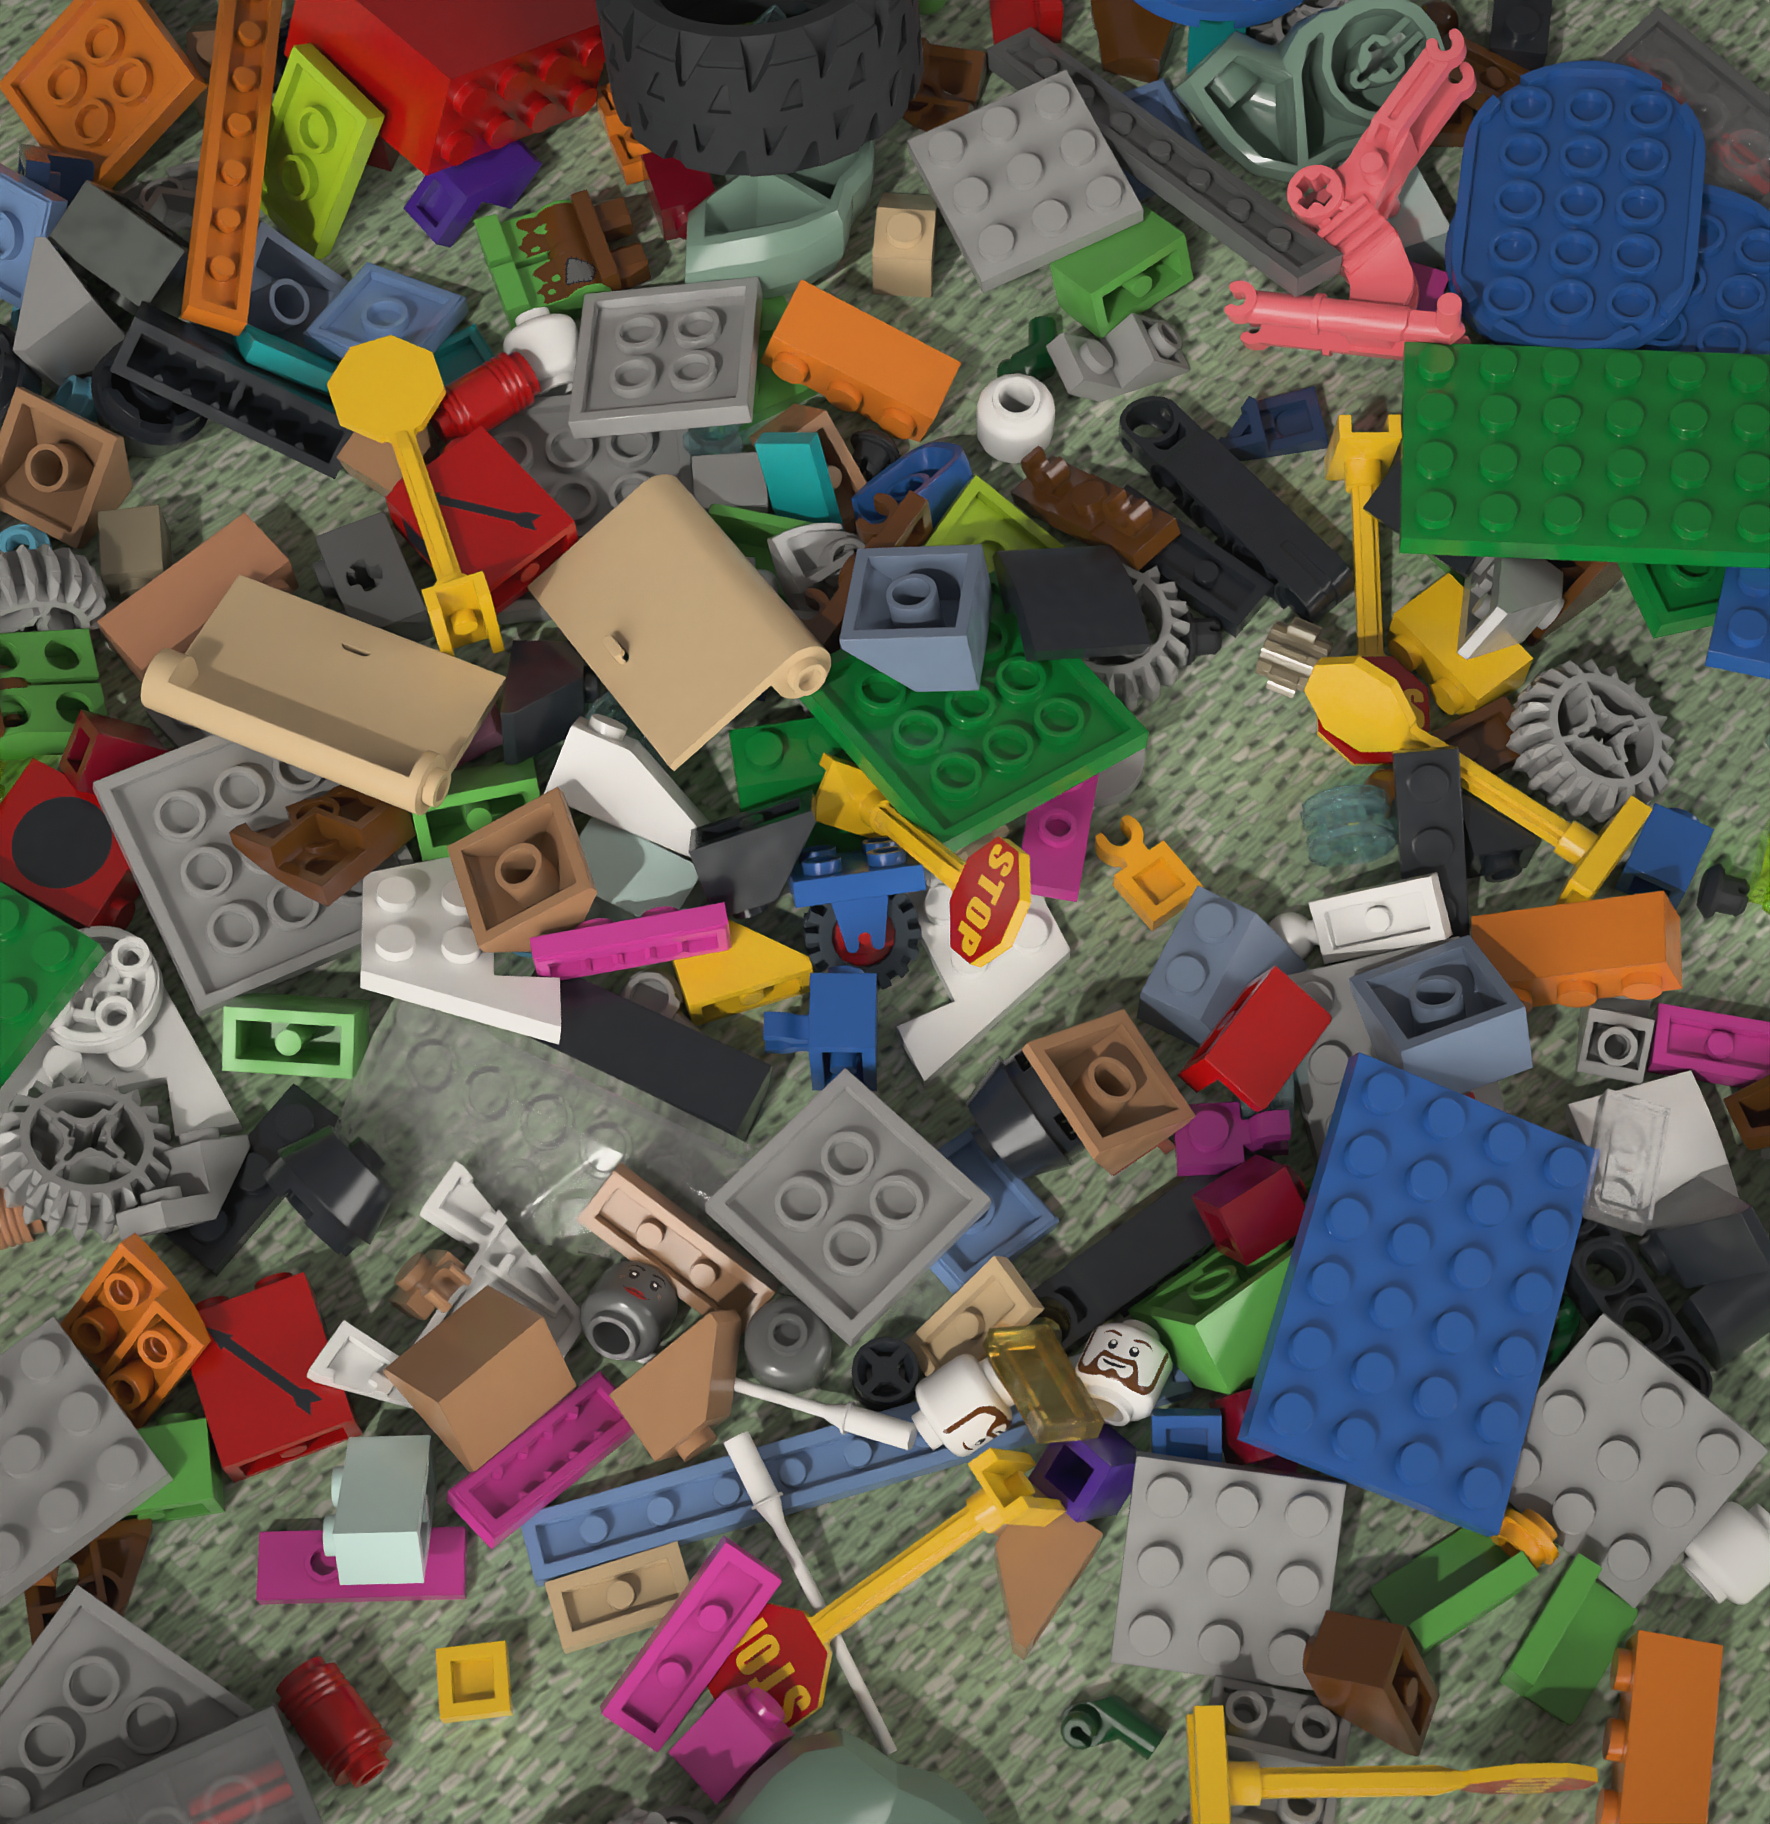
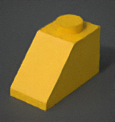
M728 919L732 948L721 952L671 960L677 982L682 990L689 1019L696 1026L810 992V973H813L810 958Z

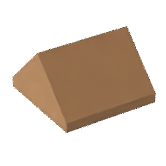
M16 387L0 431V510L76 549H83L99 531L98 512L118 509L132 490L124 438L24 387Z
M558 787L447 846L478 948L484 953L532 952L529 938L575 930L579 924L584 922L597 894L564 793Z
M1124 1009L1028 1042L1022 1049L1093 1160L1111 1176L1189 1124L1191 1119L1196 1116Z
M489 1285L485 1286L383 1371L384 1375L470 1473L482 1467L576 1388L571 1373L543 1316Z

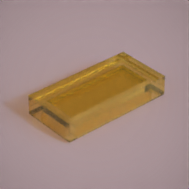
M1039 1324L989 1328L982 1346L1036 1443L1044 1444L1098 1438L1105 1420L1050 1325Z

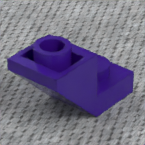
M519 139L500 149H494L466 160L460 165L448 167L428 176L425 175L405 205L404 210L436 245L450 248L482 202L511 209L542 165V162Z

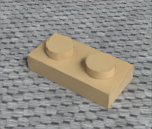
M993 1256L905 1343L916 1354L918 1365L927 1377L962 1354H970L978 1361H982L986 1357L992 1360L1045 1308L1007 1257Z
M675 1541L545 1582L564 1653L568 1654L659 1625L689 1584L678 1542Z

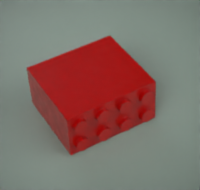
M295 0L284 55L289 58L294 45L311 43L385 115L378 135L426 176L451 166L460 165L466 160L494 149H500L509 143L534 133H541L549 127L572 118L585 115L597 99L596 89L604 62L606 61L595 0Z

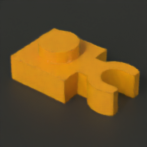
M1126 814L1121 818L1120 830L1129 839V842L1123 846L1113 845L1101 832L1095 836L1094 849L1102 862L1122 869L1114 875V888L1148 928L1154 931L1186 908L1197 885L1202 888L1204 886L1164 840L1149 850L1143 844L1144 834L1140 823L1132 816Z

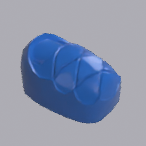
M930 442L911 450L877 474L851 498L855 520L857 521L860 517L871 524L884 522L888 517L875 511L873 498L876 493L890 495L899 506L908 492L912 491L928 500L934 529L965 484L974 477L963 448L960 445L948 442Z

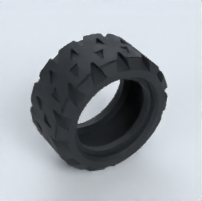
M595 0L612 100L620 121L626 127H632L633 136L640 144L663 159L674 157L682 161V164L688 169L717 175L757 177L794 173L808 168L823 166L859 151V148L864 143L883 136L903 117L908 108V102L913 100L919 91L924 72L918 0ZM779 9L785 18L774 22L761 23L765 22Z

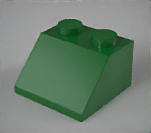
M816 718L728 730L740 813L811 789L816 796L826 772L819 765L823 753L854 762ZM816 821L803 848L815 845H835L837 853L862 850L861 842L869 838Z

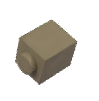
M159 504L98 512L101 577L113 603L123 602L172 566L171 533Z

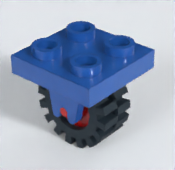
M888 836L863 840L861 842L862 850L837 853L835 845H815L803 848L787 880L795 907L810 906L808 913H804L802 924L804 927V943L812 964L817 967L819 973H825L828 968L834 966L857 967L863 970L864 973H877V985H880L882 990L892 986L890 980L897 975L903 978L910 971L907 966L911 959L916 961L920 951L917 946L918 939H922L921 926L918 922L919 916L906 893L926 890L923 865Z

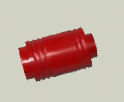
M514 351L509 355L505 352H500L495 357L490 358L489 361H485L483 365L477 366L444 386L446 395L429 422L439 438L445 443L458 437H466L479 426H482L489 432L512 418L513 415H517L520 411L525 410L526 407L534 404V396L541 392L539 381L529 363L519 352Z
M316 1656L299 1665L279 1683L276 1688V1693L281 1698L278 1708L285 1714L286 1719L290 1721L291 1726L295 1728L296 1733L323 1770L326 1771V1774L331 1778L335 1786L351 1782L355 1788H359L373 1780L388 1766L390 1761L385 1754L391 1748L393 1740L387 1735L385 1729L382 1728V1725L354 1687L350 1685L345 1675L340 1672V1668L336 1663H326L322 1656Z

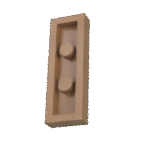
M621 1162L576 1219L630 1261L654 1267L667 1278L674 1288L676 1296L701 1315L705 1316L709 1312L735 1309L742 1319L740 1336L745 1331L753 1314L771 1299L780 1284Z

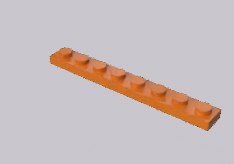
M219 0L181 319L236 336H240L248 320L283 0Z

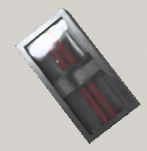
M1655 8L1599 61L1622 64L1646 72L1661 80L1662 90L1672 96L1678 103L1683 105L1687 102L1696 115L1704 135L1706 146L1704 183L1737 192L1761 204L1770 211V96L1661 8Z
M272 1702L3 1824H324L276 1704Z

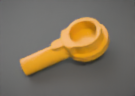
M1528 1508L1522 1513L1513 1509H1506L1499 1535L1490 1536L1491 1540L1510 1558L1523 1551L1536 1571L1543 1563L1552 1565L1559 1556L1558 1549L1553 1543L1557 1538L1556 1531L1543 1517Z

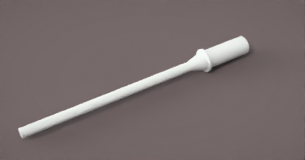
M652 1353L650 1356L636 1362L647 1364L658 1354ZM735 1377L734 1391L823 1417L838 1427L843 1435L849 1432L909 1451L915 1443L918 1429L912 1422L858 1407L854 1401H849L847 1404H824Z
M749 1432L741 1433L724 1442V1446L754 1505L751 1507L752 1510L756 1509L772 1526L814 1613L817 1614L826 1607V1604L785 1522L780 1497L783 1493H778ZM840 1634L831 1640L830 1645L884 1755L887 1756L895 1752L897 1748Z

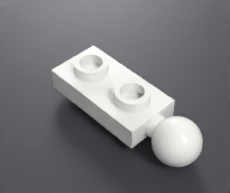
M1437 872L1319 897L1308 902L1313 920H1309L1299 913L1285 912L1273 918L1268 924L1302 960L1310 955L1315 945H1319L1324 964L1445 940L1453 935Z

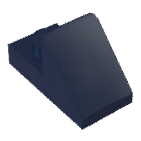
M20 144L17 173L68 200V208L85 181L93 182L94 164L93 161L87 158L34 145Z

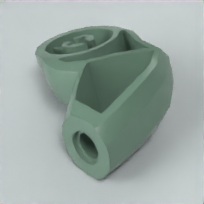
M1352 0L1338 7L1322 9L1296 22L1276 47L1258 42L1237 30L1232 32L1201 60L1172 92L1218 146L1251 175L1289 184L1292 177L1302 168L1311 165L1331 167L1339 160L1348 158L1363 133L1370 126L1372 118L1424 50L1427 40L1434 38L1438 41L1442 51H1445L1436 24L1419 5L1408 0Z
M874 140L864 143L859 148V151L823 166L808 168L794 173L757 177L725 174L726 183L713 191L688 213L685 284L758 277L763 292V299H769L794 292L801 279L811 284L829 273L843 257L849 241L852 224L869 203L876 166Z
M839 1728L787 1742L747 1778L711 1824H990V1822L966 1793L935 1772L895 1763L873 1746L846 1730Z

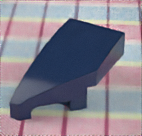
M1315 386L1258 401L1249 396L1241 407V416L1225 438L1221 436L1218 440L1240 462L1326 449L1329 445Z

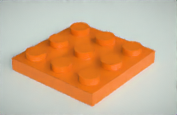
M73 0L0 81V90L42 148L93 161V182L112 189L208 86L207 82L146 0Z

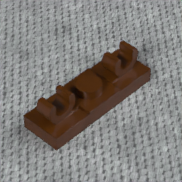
M1040 446L1034 448L1021 460V467L1027 478L1010 491L1014 503L1020 509L1089 546L1111 545L1121 562L1136 571H1139L1180 534L1175 517L1148 504L1145 499H1138L1125 489L1067 463L1060 456L1055 457L1052 455L1047 459L1043 448Z
M912 491L908 492L899 506L890 495L876 493L873 498L875 511L888 518L880 524H871L860 517L855 522L859 538L867 544L865 548L921 547L933 531L928 500ZM853 553L844 563L838 577L839 589L830 601L827 595L819 589L807 588L804 592L806 605L817 610L818 614L809 620L799 619L829 654L842 649L839 638L856 553Z

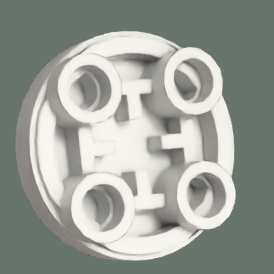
M111 926L82 928L78 931L98 942L107 954L49 1026L46 1033L61 1046L76 1052L90 1054L110 1052L133 1042L152 1024L163 1000V976L155 957L141 938L128 931Z

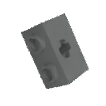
M384 511L315 536L322 560L311 564L324 597L337 595L342 609L336 612L417 643L434 637L426 608ZM373 586L374 589L364 592L365 588Z

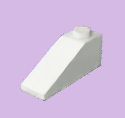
M592 714L590 720L579 716L571 725L544 794L558 787L564 793L569 807L690 857L688 851L691 829L709 824L708 819L638 740L625 735L628 728L624 724L600 714Z

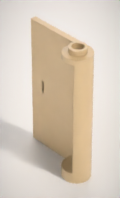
M670 474L656 475L643 482L527 586L529 591L673 771L678 769L768 687L772 686L782 697L788 699L807 696L816 692L823 685L831 668V656L680 480ZM624 650L629 655L628 661H626V659L623 657L625 653Z
M239 574L185 654L170 648H164L156 654L149 664L142 682L141 702L148 709L416 815H423L431 806L437 808L444 801L450 787L451 773L505 688L506 677Z

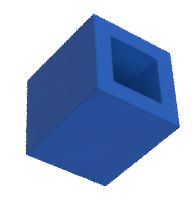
M1655 803L1614 889L1628 895L1664 890L1676 910L1691 882L1714 829L1700 823L1696 816L1686 810L1666 808Z

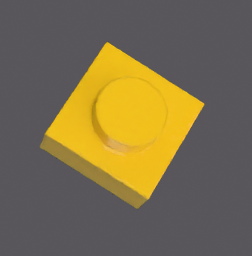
M505 1640L435 1649L439 1713L443 1724L513 1715L509 1651Z

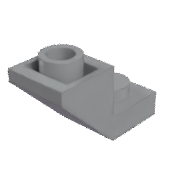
M1134 313L1126 317L1099 342L1095 339H1087L1061 332L1046 346L1068 394L1099 402L1188 373L1191 370L1180 349L1182 347V340L1178 332L1164 320H1156Z
M1619 996L1597 999L1593 1005L1581 1007L1575 1071L1642 1084L1655 1023L1654 1019L1648 1018L1651 999L1635 1000Z
M209 1127L180 1134V1147L161 1152L155 1156L157 1160L170 1169L166 1180L167 1184L161 1189L140 1194L141 1207L115 1214L120 1239L125 1240L134 1233L139 1237L167 1233L215 1220L250 1148L248 1134L220 1138L218 1127Z

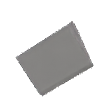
M35 237L13 351L54 393H57L63 382L71 375H76L81 379L92 377L97 363L116 344L123 341L126 334L83 278L76 275L54 245L45 237Z

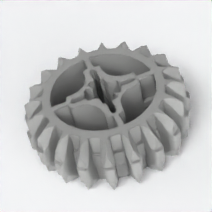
M21 544L15 551L3 552L0 550V634L88 628L91 640L100 636V627L97 621L106 615V594L101 578L97 577L95 567L89 565L86 556L73 555L70 548H60L52 551L49 544H42L36 549H26Z
M1127 565L1124 566L1133 584L1142 612L1148 617L1156 630L1158 640L1155 645L1151 643L1142 654L1080 658L1118 699L1122 698V703L1131 713L1138 706V692H1140L1141 696L1154 703L1160 696V685L1172 688V685L1177 681V668H1183L1188 660L1189 649L1179 640V637L1189 632L1190 623L1178 618L1189 610L1186 601L1176 600L1178 589L1175 587V581L1159 584L1160 572L1157 565L1144 573L1136 571ZM1108 664H1118V666H1105V665H1108Z
M1592 659L1585 663H1580L1578 666L1569 660L1565 664L1558 665L1555 669L1551 668L1547 672L1543 671L1519 694L1517 701L1513 704L1515 710L1511 713L1510 719L1506 723L1514 732L1510 735L1506 747L1520 754L1512 770L1528 774L1530 780L1526 791L1539 790L1546 796L1544 807L1548 809L1559 805L1562 807L1566 821L1578 819L1581 816L1588 828L1596 824L1600 825L1604 821L1607 823L1631 795L1649 806L1651 804L1650 801L1658 796L1668 783L1665 776L1675 763L1667 754L1675 740L1660 731L1668 717L1656 715L1650 708L1654 696L1642 697L1635 691L1636 678L1622 682L1618 679L1615 665L1606 669L1603 668L1600 671Z
M88 1071L80 1079L79 1083L74 1084L60 1073L53 1081L52 1088L36 1080L32 1088L29 1089L27 1096L15 1095L14 1100L9 1104L8 1112L3 1113L0 1118V1188L5 1189L4 1199L6 1200V1208L24 1206L22 1216L24 1217L25 1226L42 1219L47 1222V1230L50 1237L59 1231L60 1227L72 1229V1233L78 1243L85 1236L86 1230L94 1229L105 1241L113 1233L114 1226H118L115 1214L141 1207L140 1194L161 1189L167 1184L166 1180L170 1169L155 1157L161 1152L173 1149V1147L169 1146L171 1139L169 1133L170 1126L158 1123V1105L139 1107L141 1102L139 1088L122 1094L117 1091L118 1087L115 1077L106 1083L105 1086L93 1084ZM114 1142H115L116 1144H118V1145L123 1149V1151H122L121 1149H119V1148L114 1144ZM32 1148L42 1154L41 1161L51 1168L50 1171L41 1164ZM125 1153L127 1154L131 1163L124 1159Z

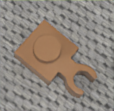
M429 1249L425 1255L422 1252H418L403 1265L396 1275L394 1283L399 1287L388 1301L409 1318L427 1320L435 1308L442 1313L450 1310L452 1305L448 1301L461 1286H469L472 1278L464 1272L467 1267L449 1251Z

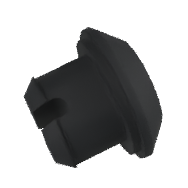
M866 429L857 431L851 436L850 442L854 449L852 457L860 472L863 474L866 471L867 481H870L883 471L887 464L891 465L901 457L892 438L878 430Z
M1189 611L1178 618L1190 623L1189 632L1179 637V640L1189 649L1187 665H1191L1194 662L1195 656L1215 655L1221 649L1222 634L1219 632L1220 622L1214 617L1193 618L1192 613Z
M1717 863L1707 869L1702 876L1696 906L1704 919H1709L1715 912L1736 917L1745 911L1749 898L1746 895L1750 891V885L1745 878L1742 879L1725 874L1723 865Z

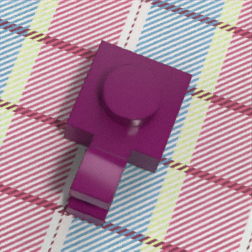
M1239 1102L1188 1104L1196 1116L1191 1119L1189 1124L1174 1133L1177 1176L1226 1174L1245 1162L1244 1155L1246 1154L1288 1155V1140L1291 1138L1289 1109L1265 1111L1247 1120H1241Z

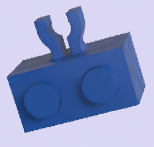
M834 966L828 968L825 973H810L808 1015H796L787 1012H764L763 1038L765 1041V1054L809 1052L812 1090L822 1091L846 1068L869 1090L877 1091V973H864L863 970L853 966Z

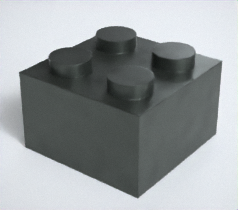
M86 180L47 239L63 252L61 254L76 275L87 281L92 278L104 286H111L112 288L107 296L126 311L135 315L141 302L144 301L178 318L182 310L190 242L124 194Z

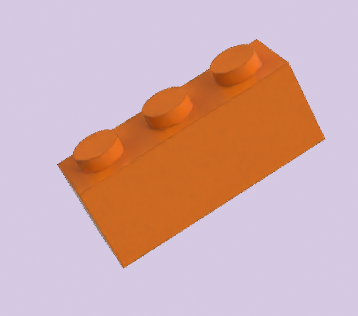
M802 279L760 360V363L770 367L782 380L792 384H802L824 395L833 406L840 410L859 413L878 423L881 429L892 437L911 439L917 442L922 441L933 423L962 363Z
M1664 890L1471 916V938L1525 1005L1526 1013L1530 1012L1533 1007L1561 1004L1572 1008L1587 1007L1593 1005L1597 999L1619 996L1635 1000H1647L1660 996L1662 991L1683 989L1680 917Z
M1638 1630L1626 1641L1625 1649L1616 1647L1610 1669V1689L1621 1691L1618 1718H1608L1602 1746L1603 1759L1614 1761L1611 1789L1601 1788L1599 1792L1595 1824H1707L1723 1645Z

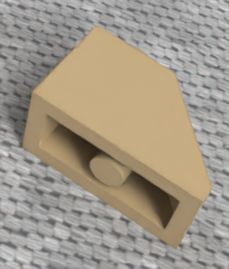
M882 192L877 206L872 254L873 294L931 298L939 209L931 195Z

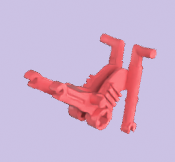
M1458 29L1450 30L1449 37L1452 47L1447 51L1440 49L1436 39L1430 38L1427 40L1424 50L1372 118L1370 126L1363 133L1344 164L1333 170L1324 165L1307 166L1299 170L1288 184L1287 200L1295 218L1343 253L1341 273L1339 274L1350 285L1349 300L1326 298L1327 295L1325 293H1316L1315 296L1300 295L1294 297L1288 293L1255 290L1246 281L1231 282L1229 289L1234 298L1238 300L1245 299V302L1239 306L1231 303L1225 307L1224 311L1229 320L1236 324L1249 323L1252 327H1261L1257 333L1246 331L1241 334L1240 339L1245 347L1252 350H1263L1269 346L1320 351L1323 356L1331 357L1333 353L1403 361L1404 342H1426L1451 345L1453 343L1471 344L1469 337L1464 335L1465 325L1461 321L1462 301L1458 295L1454 293L1441 295L1437 301L1436 312L1416 310L1419 302V286L1398 232L1387 221L1388 218L1396 216L1400 211L1401 204L1398 196L1410 170L1415 167L1460 103L1471 97L1476 89L1477 81L1474 70L1468 62H1463L1467 48L1464 37ZM1459 66L1463 79L1459 83L1453 84L1451 83L1449 73L1452 69ZM1309 187L1312 190H1314L1309 195L1304 197V194L1309 189Z

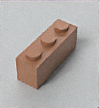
M244 512L100 618L97 623L109 648L142 683L149 664L159 651L164 648H170L183 654L186 653L239 574L292 595L293 591L299 588L290 560Z

